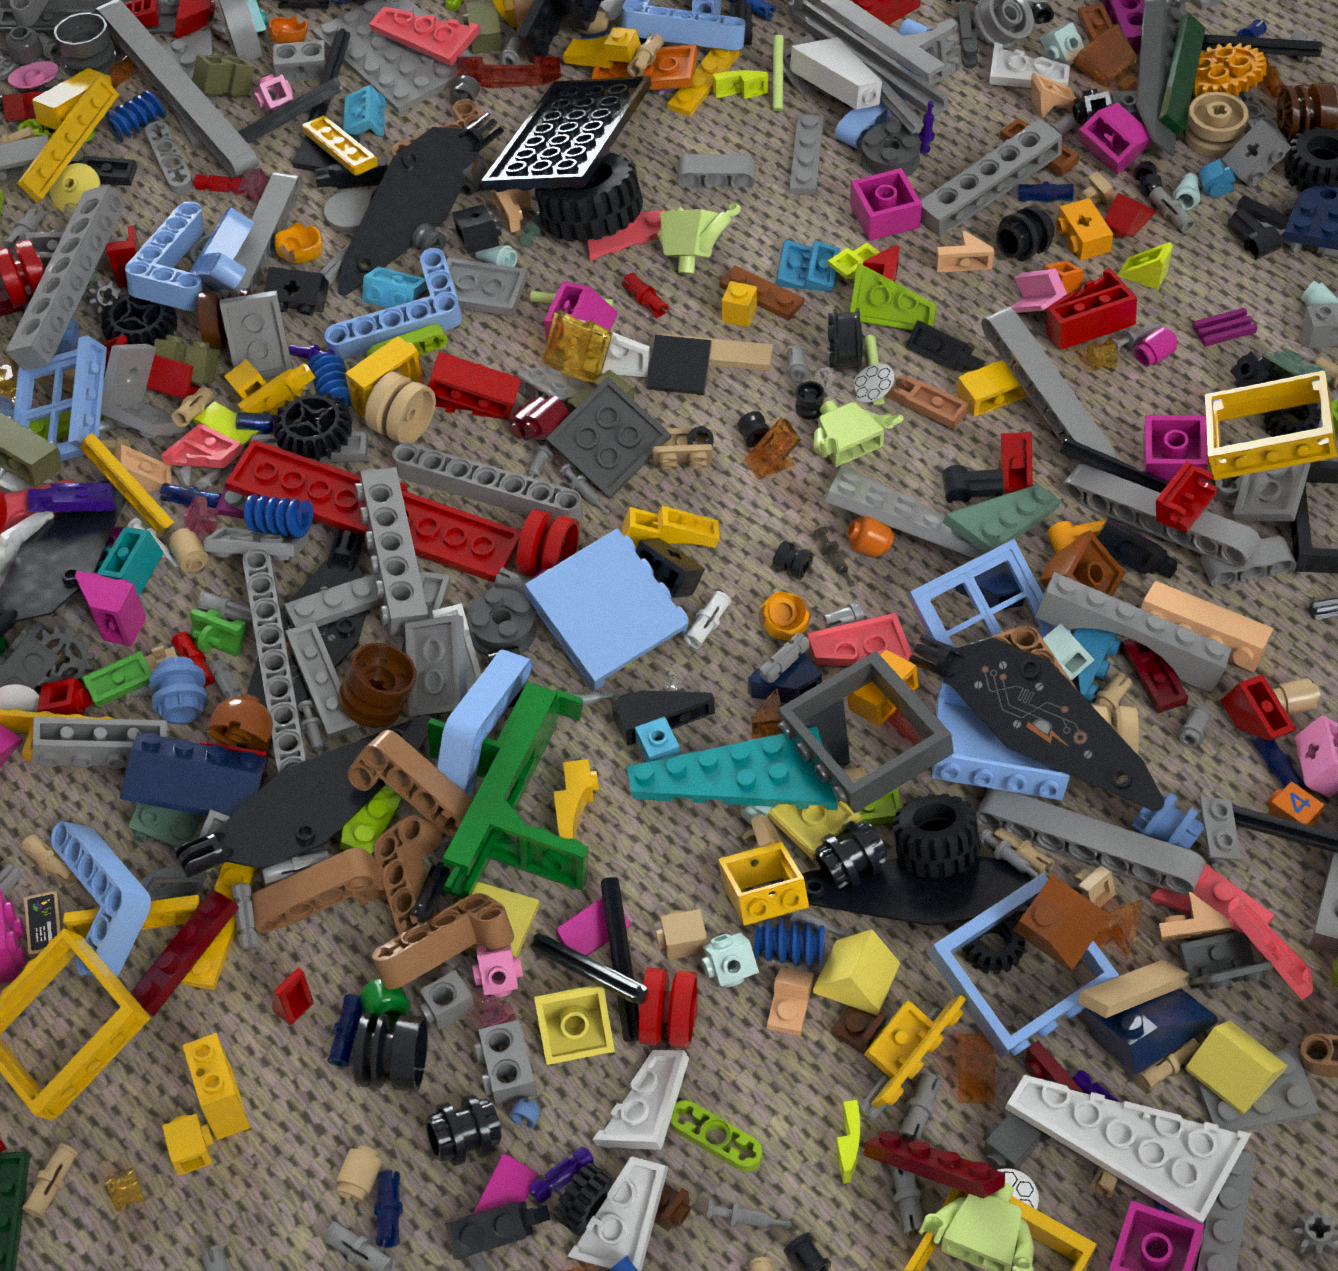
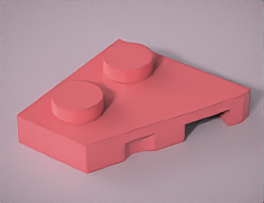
M199 423L164 451L161 457L166 465L224 469L244 451L240 442Z

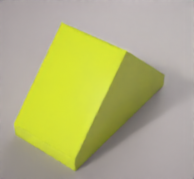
M1168 242L1128 257L1117 276L1158 290L1168 272L1173 245Z

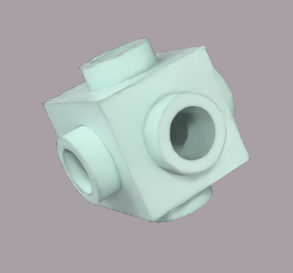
M1073 22L1057 27L1039 38L1044 47L1046 57L1066 65L1074 63L1077 55L1085 51L1082 38L1078 34Z
M742 933L732 936L729 934L720 935L713 938L710 944L703 946L706 958L701 959L705 974L708 979L713 977L720 986H736L741 984L745 977L759 973L750 941Z

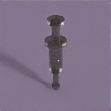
M826 527L816 529L813 532V536L815 539H820L823 544L820 550L822 556L827 555L836 572L844 576L849 587H854L855 582L851 580L847 573L848 566L838 551V542L829 541L826 536L828 532Z

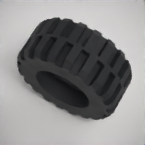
M615 153L605 155L587 184L582 188L558 187L554 190L535 188V196L545 230L555 238L560 240L564 238L569 242L574 240L587 242L589 239L598 240L602 239L603 236L614 235L618 230L626 229L629 223H633L643 207V199L635 166L626 157Z

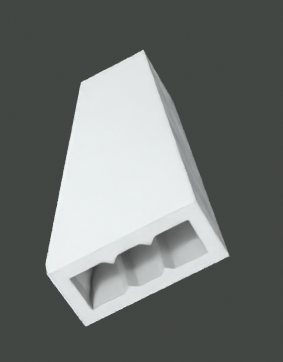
M838 37L792 46L790 70L856 110L880 104L882 81Z

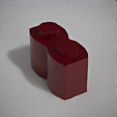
M549 396L546 399L534 397L510 416L507 421L510 424L509 429L516 438L544 440L570 413L563 401L558 397Z

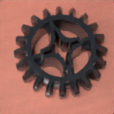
M122 293L121 299H113V305L106 306V311L102 314L101 328L106 341L123 334L127 337L128 345L149 344L154 347L155 339H166L167 334L174 335V331H178V316L174 307Z
M306 391L303 397L295 395L294 401L285 400L284 407L278 408L277 416H274L273 434L278 447L310 459H316L319 462L321 457L324 456L331 459L332 452L341 453V446H348V438L352 437V419L345 404H342L339 397L333 398L330 393L322 396L319 391L314 395H310Z

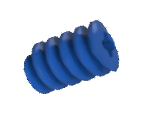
M143 91L141 96L136 95L132 98V101H125L123 106H116L115 111H107L106 119L111 133L122 143V133L131 138V128L136 133H140V123L146 128L149 124L147 119H150L152 122L158 121L156 114L165 119L166 112L160 101L151 92Z
M319 353L312 356L308 367L316 377L313 379L315 391H319L322 396L330 393L333 398L339 397L342 404L349 407L351 399L345 375L347 370L344 360L340 356L327 353Z
M252 494L247 498L244 506L245 523L252 532L271 533L274 535L282 534L288 537L301 538L308 533L313 522V505L307 500L301 503L298 499L290 501L288 498H282L280 500V498L275 496L269 498L266 495L259 497L256 494Z
M766 919L762 926L757 924L753 948L754 957L758 959L762 951H764L766 960L772 961L775 954L778 953L780 963H785L789 955H791L794 965H799L802 958L805 957L806 965L810 968L814 965L816 959H819L821 968L826 941L824 925H820L816 934H813L810 923H807L803 931L799 932L797 921H793L789 930H786L783 919L779 920L775 928H772L770 919Z

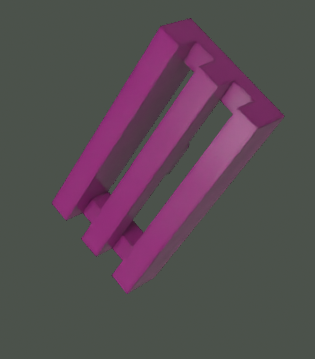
M1246 308L1193 321L1192 325L1193 330L1204 347L1256 333L1258 327L1256 323L1252 324L1253 319L1250 315L1247 316Z

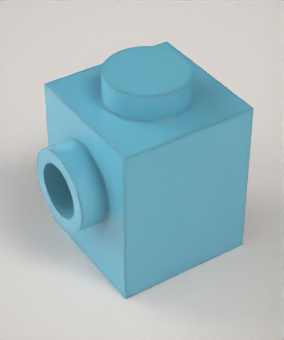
M665 717L635 727L636 744L645 762L680 755L678 742Z

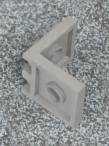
M149 344L112 345L104 377L101 414L116 420V424L121 427L139 430V434L147 438H156L157 435L172 437L174 433H184L187 426H177L172 421V414L143 402L156 347Z

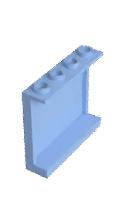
M618 528L525 584V598L531 602L538 616L593 691L604 686L607 677L679 633L684 637L687 633L689 622L688 616L682 607H676L671 601V594L665 584L662 582L658 583L654 578L653 570L646 559L641 560L636 554L635 545L630 537L627 535L623 536Z
M942 677L937 696L936 717L951 732L954 753L932 766V778L1063 800L1070 775L1008 749Z

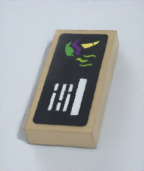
M57 890L24 897L27 945L30 959L36 958L48 945L51 938L54 939L62 930L60 898Z

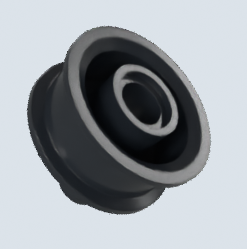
M859 307L856 308L855 312L838 313L837 309H833V313H828L830 369L836 368V372H839L841 367H858L859 371H862L863 339Z

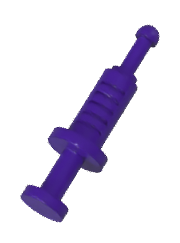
M932 101L927 103L928 110L923 116L924 126L918 134L922 142L919 152L923 154L930 152L931 148L928 143L932 142L935 137L932 131L934 115L932 114L934 103Z
M294 344L289 346L290 355L308 358V360L319 353L336 355L332 349H329L327 352L320 351V347L315 344L310 347Z

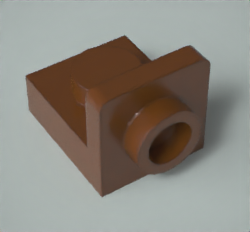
M848 1006L831 1029V1034L864 1054L886 1026V1016L880 1013L875 1019L860 1009Z
M664 1183L654 1223L668 1232L674 1224L680 1226L686 1220L691 1210L689 1206V1192L684 1188L678 1192Z

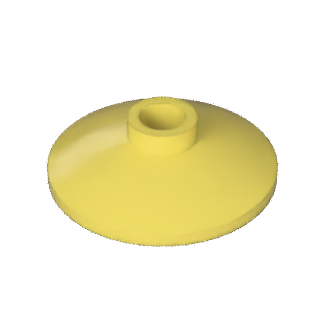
M75 163L66 166L50 188L53 204L61 211L74 213L84 191L101 187L99 176L94 169L86 164Z

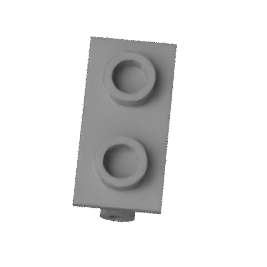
M1200 797V816L1203 818L1208 849L1207 861L1211 862L1213 868L1224 867L1226 860L1240 861L1241 854L1232 800Z

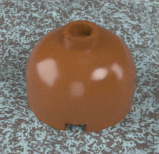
M242 694L241 697L226 699L215 707L207 730H209L208 734L210 737L222 744L237 746L239 743L248 745L247 749L266 751L272 737L273 719L266 707L260 704V700L257 697Z

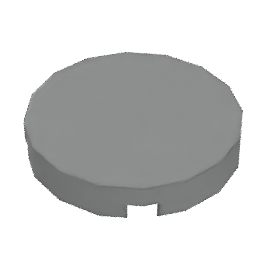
M357 189L336 193L324 205L326 222L336 231L344 233L356 232L369 206L372 195Z

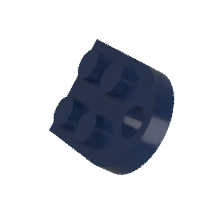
M1319 185L1302 191L1296 200L1289 218L1283 240L1338 250V187Z

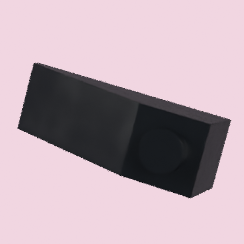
M640 690L632 694H624L618 699L611 701L613 719L627 746L636 743L635 727L665 717L672 730L715 714L714 696L712 693Z

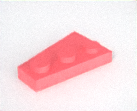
M666 210L640 212L637 219L633 223H629L626 229H620L611 236H603L602 239H589L590 261L611 252L613 254L622 251L623 248L635 244L640 245L657 239V234L661 228L660 212Z
M897 613L807 633L809 649L815 665L851 666L875 651L881 655L885 649L907 661L913 655Z
M1205 863L1193 892L1194 895L1227 919L1230 917L1228 914L1229 903L1240 895L1269 925L1275 916L1273 913ZM1160 887L1151 895V902L1166 905L1178 910L1181 914L1191 917L1188 895L1178 894ZM1231 924L1230 932L1237 931Z
M1238 895L1229 903L1228 914L1230 917L1228 919L1237 931L1248 936L1253 942L1255 949L1264 958L1272 962V966L1303 1001L1313 992L1312 969Z

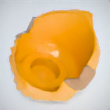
M298 221L288 229L281 230L275 236L274 244L278 256L291 264L307 263L321 256L323 249L320 231L313 225L308 224V227Z
M784 591L774 592L759 607L761 627L773 638L791 643L789 640L795 634L805 632L812 616L808 603L803 597Z

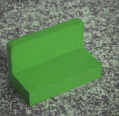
M139 651L82 678L97 708L148 685L149 676L152 672L142 652Z

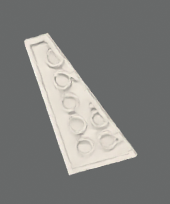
M1028 1075L1023 1076L1005 1107L1006 1110L1185 1219L1203 1224L1251 1133L1239 1130L1235 1133L1218 1128L1219 1125L1209 1122L1201 1124L1182 1119L1181 1115L1128 1101L1120 1103L1105 1099V1095L1093 1092L1090 1095L1070 1090L1066 1085Z

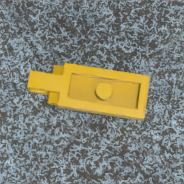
M303 363L293 370L290 368L286 372L284 371L237 405L256 429L277 415L278 408L284 407L285 400L294 401L295 395L302 397L301 393L305 390L304 386L316 377L310 368Z

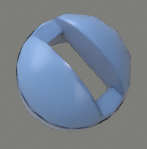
M522 1098L514 1104L509 1117L518 1124L521 1123L522 1117L527 1118L529 1121L526 1127L532 1129L539 1119L540 1107L535 1100L529 1101L528 1098Z

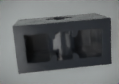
M484 205L452 212L458 239L468 254L499 246L498 236L502 235L498 220H495L493 213L488 212Z
M269 267L264 292L277 290L281 312H287V309L290 308L297 309V312L300 314L312 316L314 312L322 313L324 310L329 281L322 273Z
M661 538L640 540L635 551L641 560L646 559L653 570L654 578L658 583L662 582L665 584L673 598L692 595L705 571V568Z

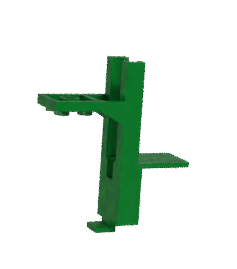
M527 681L497 741L488 737L483 740L477 776L483 777L484 780L443 857V865L448 867L451 864L454 865L444 885L445 893L461 899L472 895L490 859L539 877L583 890L588 875L589 847L576 839H565L554 835L545 828H535L526 825L515 812L553 735L559 714L579 721L582 717V698L557 689L554 691ZM431 718L428 722L430 758L439 759L442 734L446 723ZM509 835L517 837V845Z

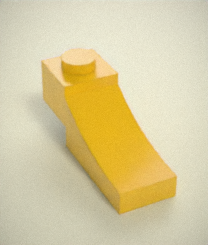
M613 27L610 34L603 37L572 39L563 54L565 64L611 68L615 61L630 63L635 57L636 50L641 46L637 29Z
M663 505L658 514L629 507L622 523V535L629 536L635 548H637L640 540L661 538L668 544H695L716 548L720 540L719 520Z
M589 759L563 762L566 790L553 791L559 836L565 839L576 838V831L582 812L588 802H594L593 791L599 790L597 771H590Z

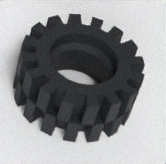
M1316 402L1266 412L1264 418L1265 429L1267 432L1271 431V437L1317 429L1321 419V409H1317L1318 404ZM1294 414L1302 418L1303 421L1298 423L1285 420L1282 415Z
M1008 917L962 947V952H965L967 962L972 961V967L976 970L979 966L982 967V973L988 974L989 970H994V975L1000 974L1002 969L1005 972L1011 971L1012 965L1016 967L1020 958H1022L1025 939L1013 931L1019 921L1016 918L1009 921ZM988 933H996L1005 939L1006 947L1001 951H990L982 947L980 939Z
M593 1163L587 1164L586 1168L582 1167L579 1175L575 1174L571 1184H567L565 1187V1193L560 1195L558 1199L560 1202L554 1209L556 1211L554 1213L555 1219L576 1235L582 1236L587 1229L586 1226L589 1221L597 1214L606 1200L607 1193L616 1180Z

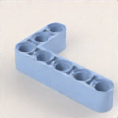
M625 0L622 6L621 27L637 29L639 38L647 39L651 33H654V36L659 34L663 41L696 44L697 46L726 50H740L744 47L746 25L744 19L653 6V0Z
M906 19L900 26L898 33L905 36L932 31V29L911 19ZM896 60V62H897L898 64H900L901 66H903L904 68H906L907 70H909V71L912 72L913 74H916V73H914L913 71H911L910 69H908L907 67H905L904 65H902L900 62H898V61ZM897 94L904 102L907 101L906 99H904L903 97H901L899 94ZM881 100L877 106L857 110L853 108L838 123L835 130V138L859 150L864 135L871 128L887 123L893 113Z
M184 202L180 204L128 262L125 271L128 292L131 296L187 311L198 309L199 293L203 291L201 277L194 273L174 269L204 232L202 208L198 203Z
M229 207L192 266L190 273L199 275L202 283L212 289H235L244 276L246 268L233 259L251 231L254 221Z
M429 248L420 257L430 296L329 326L325 331V340L329 349H332L341 358H348L367 353L375 344L429 325L438 324L444 331L458 326L463 316L443 251L438 248Z
M503 649L497 653L451 713L442 734L437 769L470 797L476 782L482 742L524 686L532 667V659Z
M59 821L53 828L51 845L100 905V909L85 940L117 977L148 916L151 907L150 895L94 828ZM77 956L76 967L78 973L84 976L95 977Z

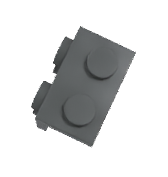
M39 621L33 627L27 624L10 647L0 656V688L6 685L20 684L34 689L58 660L59 656L34 638L43 626Z
M1239 931L1177 944L1183 970L1191 974L1188 985H1199L1200 990H1212L1232 985L1231 978L1233 982H1246L1264 978V970L1273 968L1271 961L1255 963L1249 938L1245 933L1242 934Z

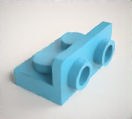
M371 84L345 96L344 132L358 135L372 129L378 137L384 136L386 101L384 96L377 92Z
M378 266L363 278L362 301L385 308L414 301L417 296L427 290L426 279Z

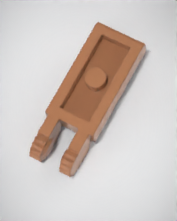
M904 374L896 379L897 387L892 386L886 395L889 399L952 429L958 426L970 408L968 402L926 382L907 377Z

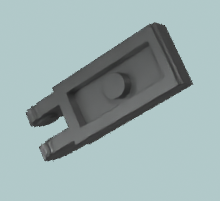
M969 3L958 5V29L962 64L967 69H974L978 64V41L976 30L972 31V29H975V15L970 14Z

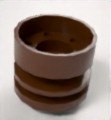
M1331 83L1310 84L1307 90L1303 85L1295 87L1284 86L1281 88L1277 99V125L1287 142H1291L1297 133H1302L1304 129L1311 130L1312 127L1337 129L1338 99L1335 88Z
M250 288L240 289L239 297L252 295ZM236 289L229 290L228 298L238 297ZM220 290L201 291L198 297V319L202 341L210 342L209 348L225 349L228 340L220 309V300L224 299Z
M369 643L360 647L354 654L347 674L339 688L338 702L342 711L356 723L371 728L387 727L396 722L416 682L417 670L413 661L405 652L393 645Z

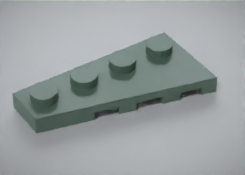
M1037 484L947 513L943 524L985 554L1013 539L1016 540L1040 523L1059 507L1061 500Z

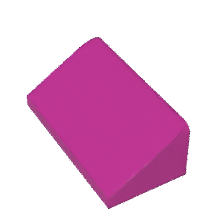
M599 898L557 927L556 937L558 942L585 956L590 955L607 943L609 939L603 898ZM625 916V923L627 929L631 926V924Z
M503 1153L474 1213L510 1202L519 1203L526 1201L530 1192L529 1187L535 1182L538 1173Z

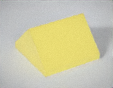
M872 929L836 940L813 988V993L878 1016L894 981L900 962Z
M594 985L534 997L546 1065L615 1052L606 997L602 986Z
M1229 1020L1212 1029L1187 1064L1185 1070L1243 1116L1287 1069L1288 1065Z

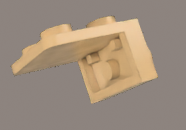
M695 427L665 428L671 434V438L663 446L653 447L654 465H660V469L663 470L676 469L677 464H689L690 468H705L707 463H712V445L705 444L708 437L702 438V434L696 435V441L693 442L694 445H688V433Z

